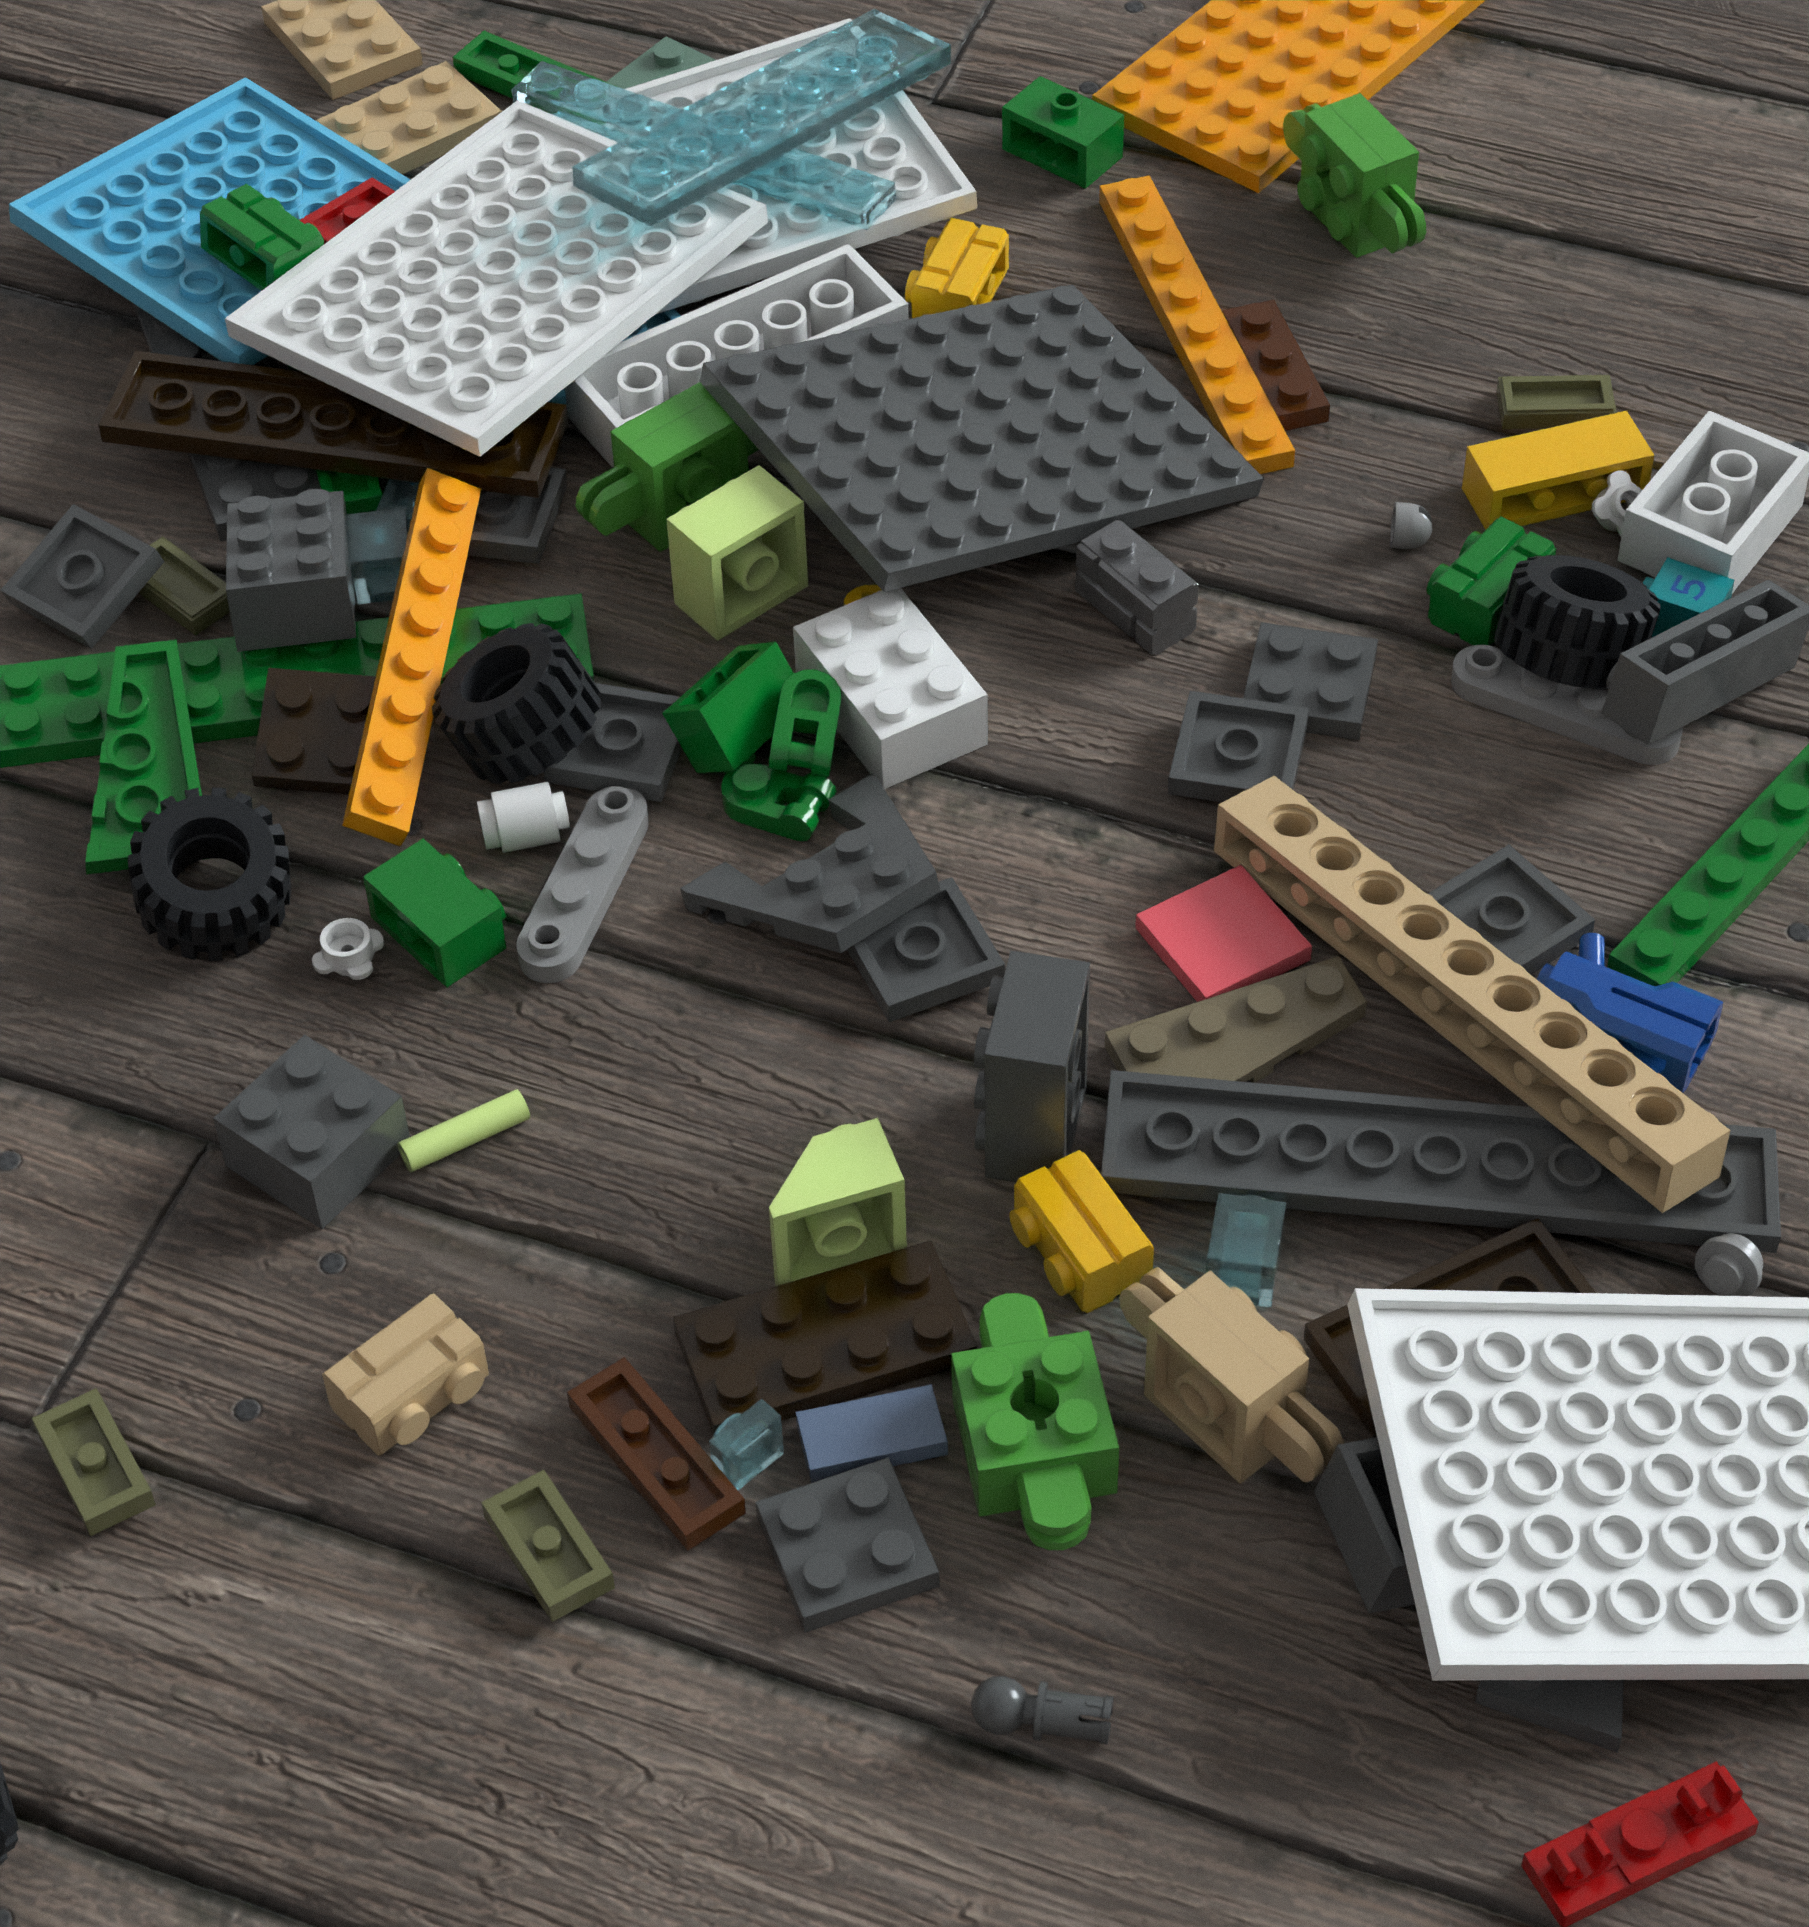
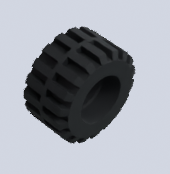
M1534 556L1527 558L1525 561H1520L1516 564L1515 569H1513L1494 639L1496 644L1501 647L1500 651L1506 657L1540 677L1574 687L1609 689L1606 686V681L1610 671L1618 662L1620 654L1652 638L1660 612V604L1657 602V596L1647 589L1646 585L1627 573L1607 564L1575 556Z
M533 623L522 624L515 629L509 627L501 630L496 635L490 638L487 637L477 643L469 652H465L457 660L458 662L454 667L450 668L442 678L444 682L436 689L433 697L436 702L432 706V714L436 718L435 722L475 775L481 780L488 779L491 783L501 784L507 780L510 783L524 780L529 775L536 776L546 771L549 766L554 763L557 764L567 757L566 754L585 739V732L593 727L597 719L594 714L600 709L601 699L598 697L600 691L563 636L549 625L540 624L534 626Z
M212 787L211 795L199 796V789L194 788L185 790L186 799L179 802L171 795L160 802L161 813L159 815L149 810L141 819L143 832L134 831L130 841L132 854L128 855V868L136 913H140L142 926L149 935L157 932L158 944L170 951L175 945H180L182 957L195 960L198 952H207L209 961H222V951L233 949L236 957L249 953V941L254 940L259 945H262L271 938L270 925L280 927L286 917L285 905H290L289 853L283 829L280 823L273 824L272 813L263 804L253 810L252 797L241 792L232 799L227 797L226 788ZM208 858L225 859L237 864L244 870V873L234 883L217 890L193 889L176 879L190 864Z

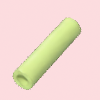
M516 1089L398 1142V1150L407 1169L410 1172H414L530 1119V1112L522 1094Z

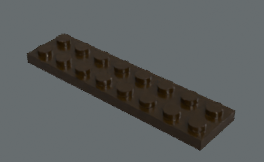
M135 351L98 427L101 440L106 443L420 483L425 471L429 468L481 488V491L539 498L569 421L567 404L547 402L479 457L302 371Z

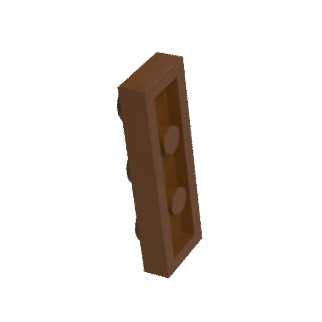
M1275 300L1250 303L1222 310L1284 430L1287 431L1329 422L1330 404Z
M625 1357L567 1392L569 1408L687 1551L746 1514L745 1498Z

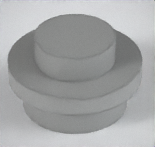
M1727 1233L1708 1239L1699 1248L1695 1256V1269L1702 1283L1710 1291L1720 1296H1751L1762 1281L1763 1258L1759 1249L1752 1241L1739 1234Z

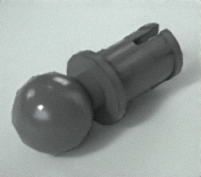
M992 1676L982 1681L975 1689L971 1700V1708L976 1723L986 1732L994 1735H1008L1018 1730L1023 1724L1034 1725L1033 1740L1041 1741L1042 1735L1046 1734L1097 1741L1100 1744L1108 1745L1111 1722L1084 1719L1081 1715L1110 1719L1113 1713L1114 1696L1106 1695V1697L1050 1690L1048 1689L1047 1681H1040L1038 1694L1031 1695L1027 1694L1024 1687L1015 1679L1006 1676Z

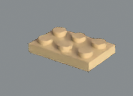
M277 0L261 6L266 26L332 100L423 65L421 48L376 0Z
M445 61L439 65L431 66L423 72L397 84L387 86L381 91L355 103L340 107L335 112L315 121L403 175L442 157L502 111L452 65Z

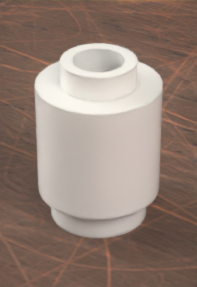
M549 782L491 792L492 799L477 801L486 850L501 847L502 853L557 843L560 842L559 829L570 828L563 791L551 793Z

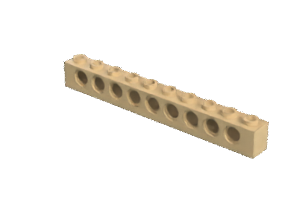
M1272 776L1218 804L1214 852L1234 868L1242 865L1268 896L1659 1211L1664 1213L1720 1178L1730 1129L1719 1122L1713 1114L1705 1111L1670 1084L1664 1076L1656 1073L1625 1049L1615 1038L1607 1035L1580 1014L1569 1002L1561 999L1530 975L1521 965L1512 961L1490 944L1476 930L1467 926L1445 909L1431 895L1422 891L1400 874L1389 862L1381 859L1355 839L1345 828L1337 825L1310 804L1304 796L1296 793L1276 776Z

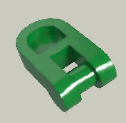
M805 669L793 673L785 680L778 704L769 757V769L787 771L788 765L811 769V775L829 778L841 708V689L837 681L829 674L816 669ZM793 732L816 734L815 745L792 742Z
M755 763L740 765L736 770L729 771L724 776L721 784L723 808L731 819L741 824L796 841H807L811 838L819 823L818 812L828 809L830 806L828 799L835 796L837 792L835 785L827 777L811 775V773L802 777L782 770L769 769L766 765Z

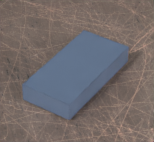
M932 1384L796 1412V1425L811 1483L888 1457L892 1466L948 1455V1441Z

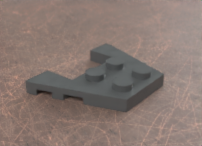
M873 774L828 799L833 820L849 829V831L839 835L835 843L812 857L792 863L787 867L785 873L769 883L761 886L727 862H723L680 888L685 908L691 912L702 915L707 910V907L720 910L725 913L727 922L741 926H747L755 920L773 925L777 936L838 953L849 949L941 891L934 867L882 784Z

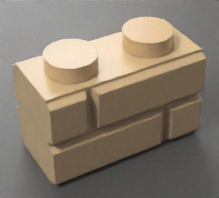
M434 1293L430 1294L322 1373L329 1405L333 1411L352 1430L355 1429L358 1436L378 1456L397 1443L407 1445L418 1439L428 1427L430 1418L452 1402L462 1404L470 1400L480 1390L484 1378L489 1375L484 1344L480 1337L461 1318L457 1319L454 1312Z

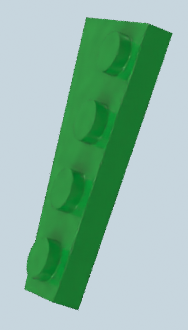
M177 640L115 647L106 711L105 736L101 746L100 771L97 792L94 795L90 841L87 845L85 859L86 875L129 869L128 855L132 854L130 847L131 838L134 831L143 832L141 819L149 810L159 815L161 813V801L171 795L177 802L186 799L185 790L198 788L199 796H202Z

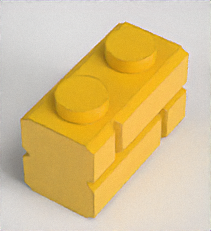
M951 218L950 221H947L939 238L931 236L928 239L921 271L912 270L908 276L905 300L911 303L912 318L991 302L1009 269V234H1007L1006 230L983 224L978 228L974 222Z
M1078 1150L1054 1161L1048 1169L1044 1166L1018 1178L1016 1184H1014V1210L1010 1211L1009 1217L1015 1235L1024 1247L1028 1248L1033 1245L1037 1247L1045 1258L1043 1262L1044 1270L1052 1288L1060 1296L1069 1293L1082 1312L1089 1313L1112 1302L1124 1289L1133 1283H1139L1141 1277L1153 1269L1154 1246L1085 1152Z

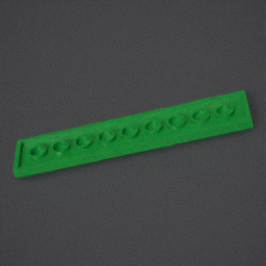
M582 593L456 609L442 678L450 668L454 667L458 662L457 660L465 652H469L480 641L487 637L490 638L499 631L509 627L515 629L522 624L533 623L534 626L545 624L549 625L553 630H557L594 681ZM389 617L356 621V638L241 652H237L235 637L177 643L193 744L258 735L268 668L376 676ZM115 651L0 666V768L100 755L105 736L106 711Z

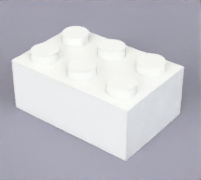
M1708 411L1626 509L1617 561L1656 577L1668 557L1734 579L1733 593L1802 507L1809 478V452L1712 411Z
M901 588L886 592L878 591L793 627L796 672L805 669H816L829 674L837 681L841 689V708L837 731L870 774L878 778L884 789L988 745V694Z

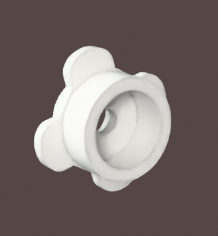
M1619 470L1608 476V487L1603 489L1593 501L1592 512L1605 529L1618 532L1619 536L1622 537L1626 510L1622 508L1620 502L1625 500L1629 507L1642 489L1631 482L1630 475L1627 472Z
M342 918L329 923L321 932V951L313 955V967L320 974H328L333 971L343 976H349L353 980L364 979L373 972L371 961L375 952L384 946L383 936L378 930L369 929L364 922L358 919Z

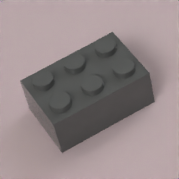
M310 489L299 493L297 496L274 499L266 496H251L242 499L238 503L227 504L226 594L237 652L356 638L353 549L343 491L328 492L323 489Z
M1010 950L1004 977H992L988 994L987 1015L994 1016L990 1028H979L974 1052V1067L983 1068L980 1069L974 1097V1108L981 1110L976 1126L975 1149L985 1151L986 1178L1017 1182L1018 1178L1044 1166L1048 1169L1054 1161L1072 1154L1087 1088L1090 962Z

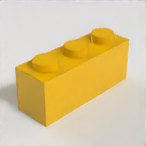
M1622 411L1467 446L1462 490L1485 530L1501 516L1520 526L1592 510L1593 501L1603 489L1608 487L1607 478L1615 471L1627 472L1630 475L1631 482L1643 490L1650 482L1655 455L1629 413Z

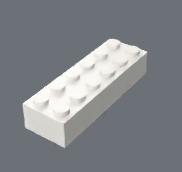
M850 244L844 245L622 341L565 387L568 418L613 468L614 461L610 431L699 383L703 363L728 358L733 355L771 349L785 344L823 338L832 334L870 328L879 324L909 319L908 303Z

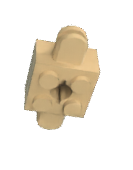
M1156 1267L1144 1274L1139 1283H1133L1121 1292L1119 1296L1120 1307L1126 1320L1147 1339L1144 1396L1236 1481L1241 1484L1275 1456L1303 1482H1310L1323 1472L1337 1445L1343 1444L1344 1440L1337 1426L1305 1399L1309 1358L1300 1342L1292 1334L1284 1330L1278 1331L1257 1312L1251 1299L1241 1289L1227 1286L1211 1270L1183 1289L1162 1269Z

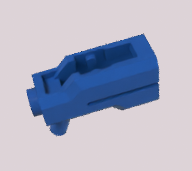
M1598 933L1582 935L1579 939V956L1567 951L1564 952L1555 966L1546 963L1537 978L1539 982L1561 999L1569 1002L1575 1010L1607 1035L1615 1038L1625 1049L1652 1070L1664 1076L1670 1084L1682 1093L1686 1091L1697 1071L1698 1065L1700 1066L1713 1042L1723 1007V1001L1676 982L1652 986L1605 967V939Z

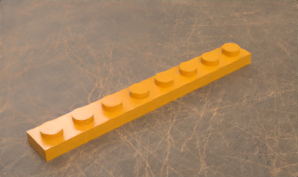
M1150 175L1100 185L1099 203L1214 428L1242 454L1259 474L1294 467L1295 449Z
M429 468L425 471L418 487L342 823L344 827L400 847L410 830L433 721L432 706L436 702L433 697L441 683L481 488Z

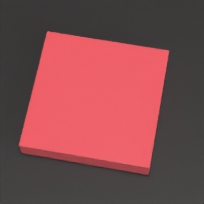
M1242 865L1136 914L1135 929L1197 1002L1284 974L1311 960L1312 945Z

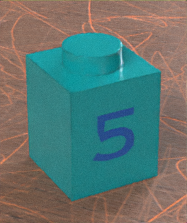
M1667 557L1656 578L1647 576L1643 581L1647 589L1657 596V602L1660 604V612L1652 637L1730 599L1735 580Z

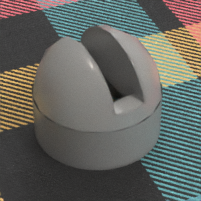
M1395 502L1391 519L1390 547L1413 549L1419 548L1428 542L1433 531L1429 512L1423 506L1417 504Z

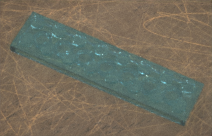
M873 9L572 166L573 186L636 218L638 221L653 226L951 64V44Z

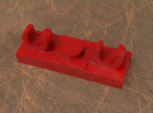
M1716 1761L1664 1787L1635 1798L1590 1820L1589 1823L1524 1853L1521 1867L1560 1927H1567L1755 1835L1759 1821L1743 1800V1791L1724 1765L1720 1767Z

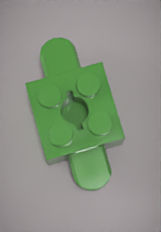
M1361 93L1323 107L1314 103L1306 106L1303 110L1289 112L1285 116L1283 131L1286 144L1302 161L1301 180L1297 185L1300 202L1306 210L1311 211L1328 228L1331 236L1336 241H1340L1355 258L1384 247L1393 254L1403 250L1406 246L1417 245L1425 239L1426 221L1424 212L1414 202L1419 151Z
M699 382L610 431L614 467L580 487L576 496L575 507L578 514L591 523L604 536H608L629 524L659 552H662L669 548L667 518L724 486L728 481L748 472V456L759 449Z
M1005 1293L991 1299L982 1309L979 1320V1337L982 1348L951 1353L952 1401L977 1511L980 1517L1020 1510L1026 1533L1033 1544L1047 1550H1066L1079 1544L1088 1534L1091 1523L1090 1498L1117 1493L1119 1444L1090 1332L1083 1331L1049 1337L1044 1314L1037 1301L1033 1297L1021 1293Z

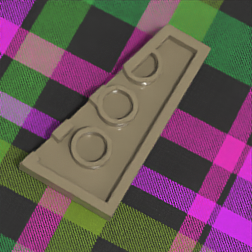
M1337 956L1105 1032V1049L1118 1071L1241 1082L1250 1080L1252 1083H1256L1274 1072V1065L1293 1053L1304 1054L1365 1017L1367 1001L1341 958Z

